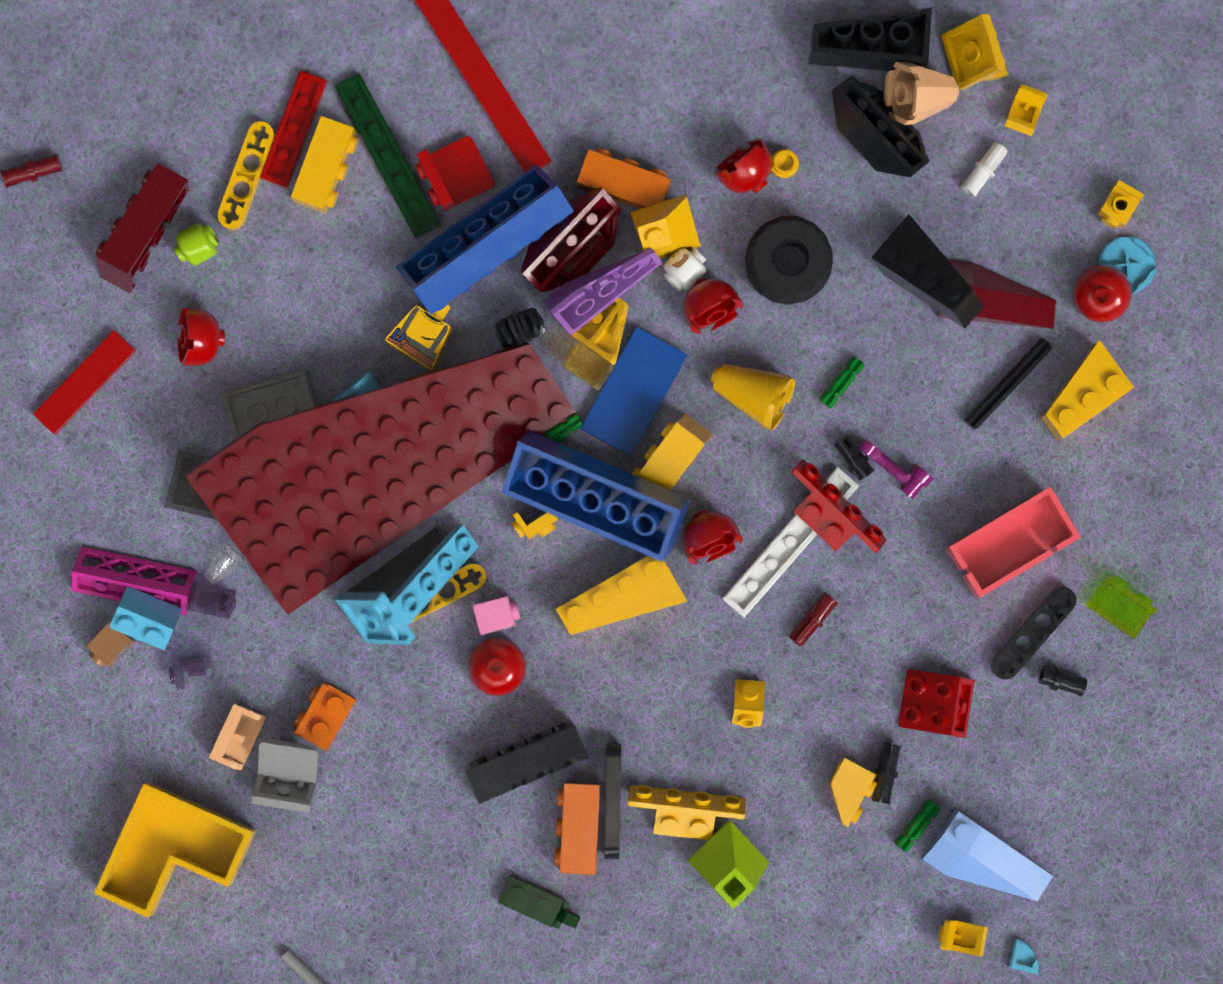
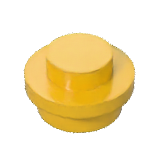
M781 149L772 155L773 165L771 171L779 178H789L797 172L799 159L793 151Z

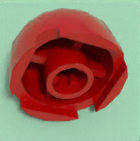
M757 137L748 141L751 147L741 151V147H739L717 166L719 171H714V175L727 189L735 193H746L750 190L757 193L768 184L766 178L771 173L773 161L769 149L761 138Z
M1106 264L1093 265L1084 270L1076 279L1073 289L1074 304L1079 313L1088 320L1098 323L1112 322L1121 317L1130 305L1132 298L1131 283L1126 274L1115 266Z
M703 278L696 281L683 301V312L691 331L697 334H702L700 329L713 323L715 324L711 331L730 323L738 316L736 309L738 307L743 308L742 301L733 286L720 279L707 280Z
M196 308L181 309L178 319V325H182L180 339L177 337L179 362L182 363V366L205 365L215 358L219 347H224L225 331L224 329H219L218 321L213 314Z
M702 510L694 514L693 520L687 524L682 536L686 556L689 563L698 564L697 559L707 556L710 557L706 563L728 555L736 549L734 543L739 541L741 544L743 542L738 526L732 518L724 513L709 512L708 510Z
M491 638L482 641L474 648L469 657L468 673L471 682L478 690L487 695L503 696L512 693L521 685L526 675L527 663L523 652L515 643L505 638Z

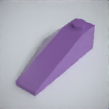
M652 248L566 282L561 287L552 290L543 302L572 336L616 299L660 266L662 261Z

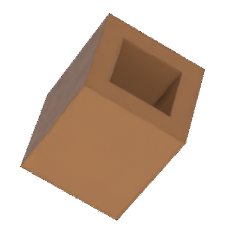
M112 621L86 646L91 651L89 654L90 658L100 667L104 664L107 667H112L137 642L133 637L109 628Z

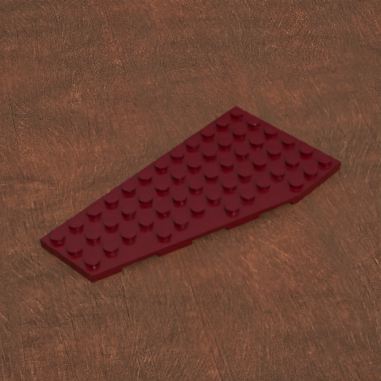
M528 342L455 366H446L406 378L402 382L362 394H354L320 404L312 409L276 420L260 422L191 469L185 476L287 615H289L511 461L518 441L529 431L543 436V433L561 421L565 423L567 417L576 413Z

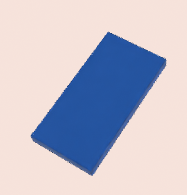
M636 327L580 429L632 457L688 354Z

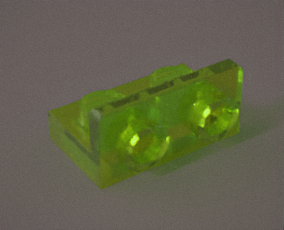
M1116 575L1113 578L1109 576L1104 577L1085 604V607L1131 639H1135L1150 616L1154 615L1157 611L1152 606L1153 600L1141 592H1138L1136 595L1128 590L1129 584Z

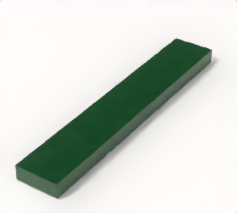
M358 73L335 85L334 87L415 239L440 227L441 224L361 74Z

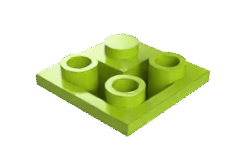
M728 820L687 860L732 909L736 908L756 888L770 863L731 820Z

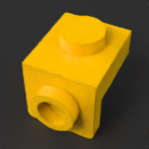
M1021 84L1013 99L1004 126L1032 136L1048 94L1034 87Z
M515 512L512 514L515 521L511 524L520 538L526 535L530 540L538 534L543 538L556 529L554 523L558 521V518L550 513H545L529 525H526L519 513Z
M735 680L732 724L746 728L761 726L764 713L765 681Z
M945 920L939 931L940 949L981 957L984 954L988 927L958 920Z

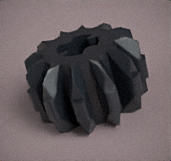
M535 308L517 312L501 319L495 325L497 338L504 349L531 342L543 336L546 332L542 316Z

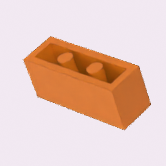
M596 148V151L588 150L577 179V187L590 192L602 187L615 201L637 209H642L665 200L671 183V179L666 177V172L656 168H651L650 171L639 168L640 164L628 158H623V161L612 158V153L600 148Z
M565 782L564 789H558L557 806L563 807V819L557 818L556 836H562L561 848H555L554 866H560V873L596 875L600 784Z

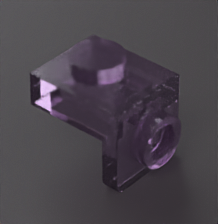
M192 581L186 610L229 619L236 606V591Z

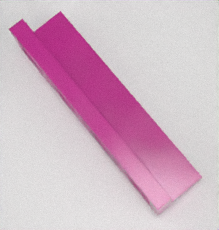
M82 546L72 569V591L121 601L127 586L182 608L180 614L187 615L190 592L196 578V571ZM86 558L95 559L101 563L94 567L83 565ZM123 565L127 566L129 570L120 573L115 572L113 567ZM151 571L155 572L158 576L148 579L143 578L141 574ZM176 577L187 579L185 586L172 584L170 580Z

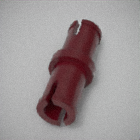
M57 153L35 161L28 159L25 160V164L0 170L6 188L30 180L32 183L37 182L40 177L63 171Z

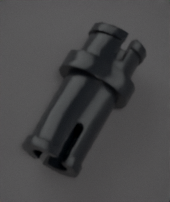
M850 435L844 437V440L841 439L834 445L848 463L850 473L854 472L859 481L875 471L868 462L870 460L867 455L863 456Z
M1044 666L1039 676V683L1048 685L1049 689L1054 691L1060 689L1082 697L1087 687L1086 678L1064 673L1063 669L1058 667L1051 669Z

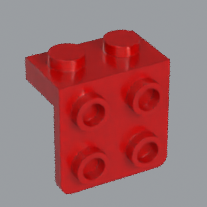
M465 136L431 154L428 153L427 149L416 154L419 163L415 164V167L422 180L428 179L432 189L428 190V193L434 205L441 204L444 212L494 187V180L470 136Z

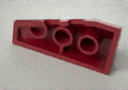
M949 260L972 287L984 305L983 309L972 321L1054 329L1055 299L973 262ZM938 311L937 317L948 318Z

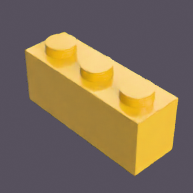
M323 116L320 117L291 194L293 202L325 214L329 207L334 208L339 193L335 191L339 180L344 181L349 167L348 164H345L349 153L354 154L359 138L355 137L356 131L353 127Z

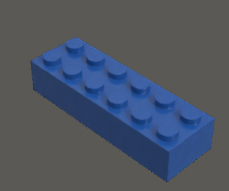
M536 164L399 263L395 268L419 301L432 315L434 312L445 308L459 294L467 292L481 278L492 274L496 267L503 262L514 258L525 246L539 240L554 225L565 221L567 216L574 212L558 185Z
M529 431L518 441L502 489V493L662 562L673 550L690 502V498L532 431Z

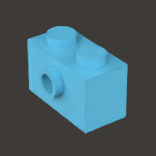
M127 586L109 628L165 651L182 608Z

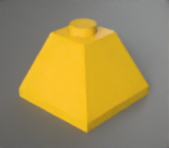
M686 194L630 212L641 251L652 248L661 260L672 256L680 248L692 250L693 248L701 247Z

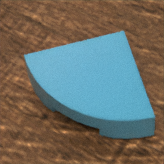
M1015 938L1008 967L1037 975L1039 972V964L1033 950L1025 942Z

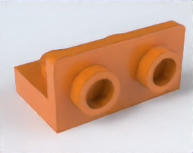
M324 682L321 687L319 685L315 686L308 698L312 702L307 712L303 710L300 712L293 726L297 728L294 733L295 735L328 751L354 706L356 699Z

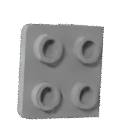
M266 738L261 739L259 744L258 775L252 792L251 804L310 813L317 787L319 749L306 744Z

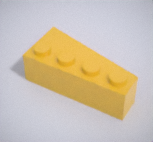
M647 556L558 607L556 611L569 634L574 635L687 602V599L665 561L662 562Z

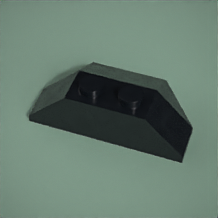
M853 76L848 77L832 90L837 129L877 172L911 178L930 162L925 153V146L918 130L912 124L903 125L891 120L889 113L893 112L891 106H886L882 91L867 83L859 82Z

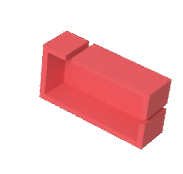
M1048 487L948 546L945 550L957 570H965L966 574L962 578L974 598L977 599L1053 555V552H1057L1080 539L1081 536L1052 488Z

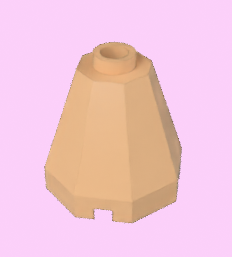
M896 62L893 66L896 69L886 74L884 101L886 106H891L893 112L889 113L891 120L903 125L916 124L952 106L959 95V86L954 77L913 63Z

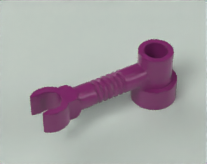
M867 439L859 447L868 457L900 481L902 486L899 489L911 499H914L923 487H927L934 479L916 464L907 473Z

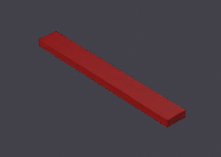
M414 0L523 172H527L536 164L542 169L552 163V160L450 1Z

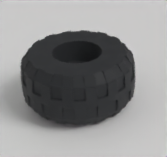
M781 216L763 224L750 239L745 255L747 276L755 290L769 301L784 305L802 303L815 296L827 283L833 265L832 248L825 233L815 223L798 216ZM783 245H793L799 248L806 258L805 269L800 274L794 276L779 273L771 260L773 251Z

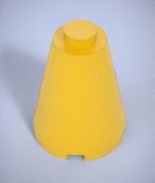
M723 364L721 368L716 367L710 380L713 383V390L764 429L773 431L785 414L782 410L786 402L790 403L796 382L789 375L731 364Z

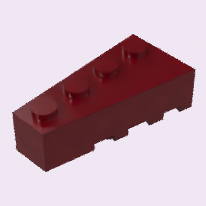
M159 163L156 164L153 171L148 170L141 182L142 188L138 194L133 193L126 205L127 211L122 218L120 216L116 218L111 227L112 234L107 241L103 240L99 244L95 253L100 278L130 294L135 287L132 283L137 270L143 273L148 264L149 248L151 246L157 247L164 235L165 227L162 225L164 222L167 224L171 223L189 191L188 179Z

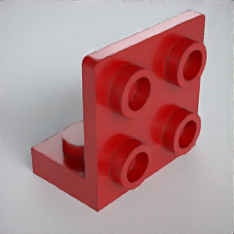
M908 669L898 726L966 738L975 680Z

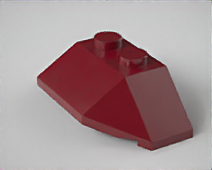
M602 187L569 201L568 203L574 212L568 215L565 221L554 225L546 231L539 240L529 244L520 272L539 292L554 290L566 282L586 275L614 246L618 215H620L621 207Z

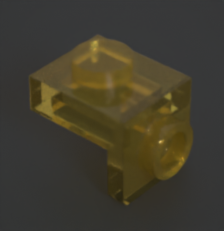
M580 342L569 350L565 358L566 361L563 363V367L597 391H599L615 368Z

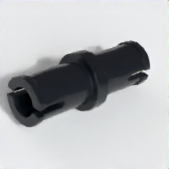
M883 742L879 768H875L874 773L877 775V785L874 789L872 801L879 802L883 790L882 803L890 804L894 779L898 778L899 774L896 768L901 745L894 744L890 756L891 743Z

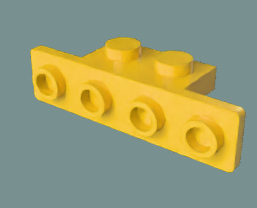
M647 785L629 786L628 806L656 809L653 834L709 840L713 836L715 816L745 819L746 799L735 795L722 796L703 791L688 792L680 791L676 788H653Z

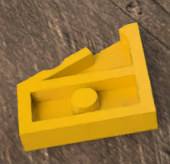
M621 298L616 299L611 305L576 331L572 337L614 366L617 361L629 305Z

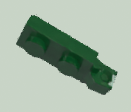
M511 875L498 901L503 906L558 929L561 923L576 929L580 921V916L567 911L570 904L565 902L564 899Z

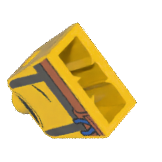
M447 305L442 310L436 311L431 315L421 307L414 306L386 337L385 342L428 370H436L452 332L451 326L443 322L451 307Z

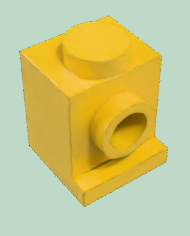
M1118 180L1112 187L1097 215L1102 217L1101 222L1113 229L1117 227L1122 229L1126 226L1144 194ZM1117 201L1125 204L1124 210L1117 209Z

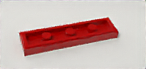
M301 70L299 71L259 177L261 180L288 189L328 83L326 79Z
M113 330L33 415L50 432L56 435L127 362L136 350Z

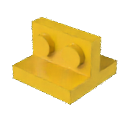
M981 14L941 35L950 68L959 86V90L966 89L981 81L998 80L1008 76L1005 59L1002 55L997 32L990 14Z

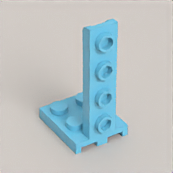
M457 525L389 599L384 593L341 592L335 601L366 643L409 645L414 640L415 635L408 625L479 546L464 525Z

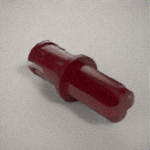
M824 592L809 612H804V618L789 634V638L796 645L803 646L818 627H823L822 622L838 603Z

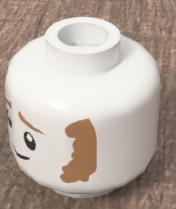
M680 248L664 264V271L666 273L663 276L677 291L680 292L682 289L689 291L696 281L706 275L707 271L703 265L706 259L695 248L691 251Z

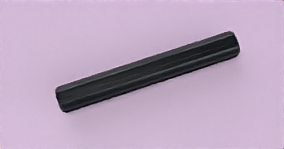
M1041 338L965 418L966 424L974 430L978 429L1052 350V345L1044 338Z

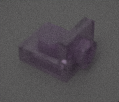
M212 656L173 661V667H169L171 685L175 684L176 690L186 689L184 671H188V677L206 675V669L213 668Z

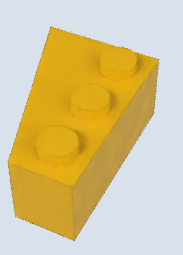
M1099 340L1090 348L1071 377L1043 413L1041 419L1055 439L1059 441L1132 390L1134 386Z
M684 414L676 424L672 421L669 422L661 433L664 440L659 446L652 445L643 457L647 460V463L642 469L636 467L631 474L672 490L714 434L688 414Z

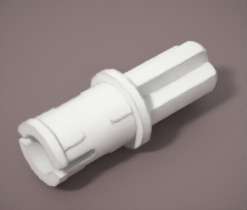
M993 143L981 161L974 164L975 169L961 185V189L972 197H976L989 177H994L993 172L1006 156L1007 149L999 143Z

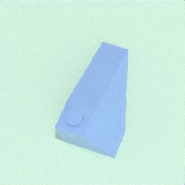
M956 810L953 811L922 858L946 876L1035 901L1039 899L1053 877Z

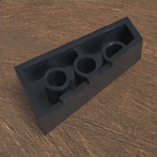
M932 7L924 8L917 12L908 13V11H903L889 16L879 17L874 15L867 16V19L852 21V19L814 24L810 39L809 64L894 71L896 68L893 66L896 62H909L926 68L929 62Z
M910 214L906 216L871 257L883 275L964 329L984 307L972 287Z
M564 722L552 727L553 734L542 738L541 734L538 733L524 739L526 745L515 750L514 746L510 745L496 751L499 757L487 761L485 756L469 763L471 769L465 772L478 803H484L517 789L519 786L534 782L547 774L555 773L573 763L588 759L589 756L576 725L574 724L569 727L568 722Z

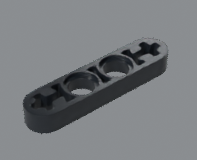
M1067 587L1054 589L994 657L991 669L997 678L1008 680L1016 676L1074 609L1077 598L1071 589ZM1067 593L1069 605L1068 607L1062 605L1057 609L1056 612L1061 614L1057 619L1056 615L1046 609L1045 606L1049 604L1053 608L1058 602L1056 595ZM1040 614H1046L1051 619V626L1046 631H1041L1036 627L1035 620ZM1021 636L1029 637L1032 642V648L1027 653L1020 652L1016 647V641ZM1011 648L1015 655L1022 658V661L1019 663L1017 659H1014L1010 664L1012 671L1001 674L998 671L1001 667L998 662L999 660L1007 661L1012 656L1007 653V650Z
M607 743L605 859H619L621 744Z

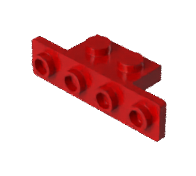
M802 459L792 469L791 472L811 491L795 508L794 512L835 552L854 533L875 553L882 548L887 541L882 530L862 516L861 510L841 496L840 490L835 485L828 483L813 464L807 463Z

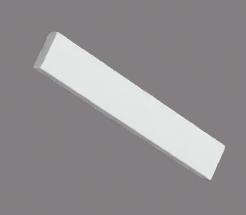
M838 467L826 479L828 483L835 485L840 490L841 496L846 500L859 487L855 481ZM795 514L722 599L745 618L817 533Z

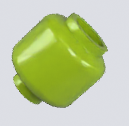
M194 223L177 234V246L174 247V250L182 262L188 261L191 265L198 266L217 254V246L220 242L208 224L204 226L201 223Z

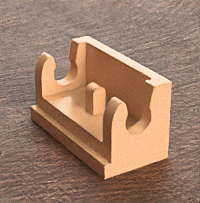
M238 703L233 704L209 758L235 770L242 771L266 716Z

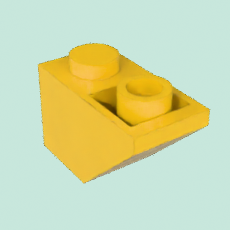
M844 757L841 758L829 781V786L840 823L849 827L851 822L856 824L863 811L860 804L865 796L868 798L871 796L877 782L874 781L876 774Z

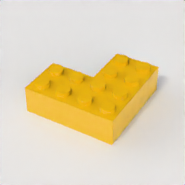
M144 783L94 894L149 918L155 914L177 865L229 887L237 876L257 830L153 783Z

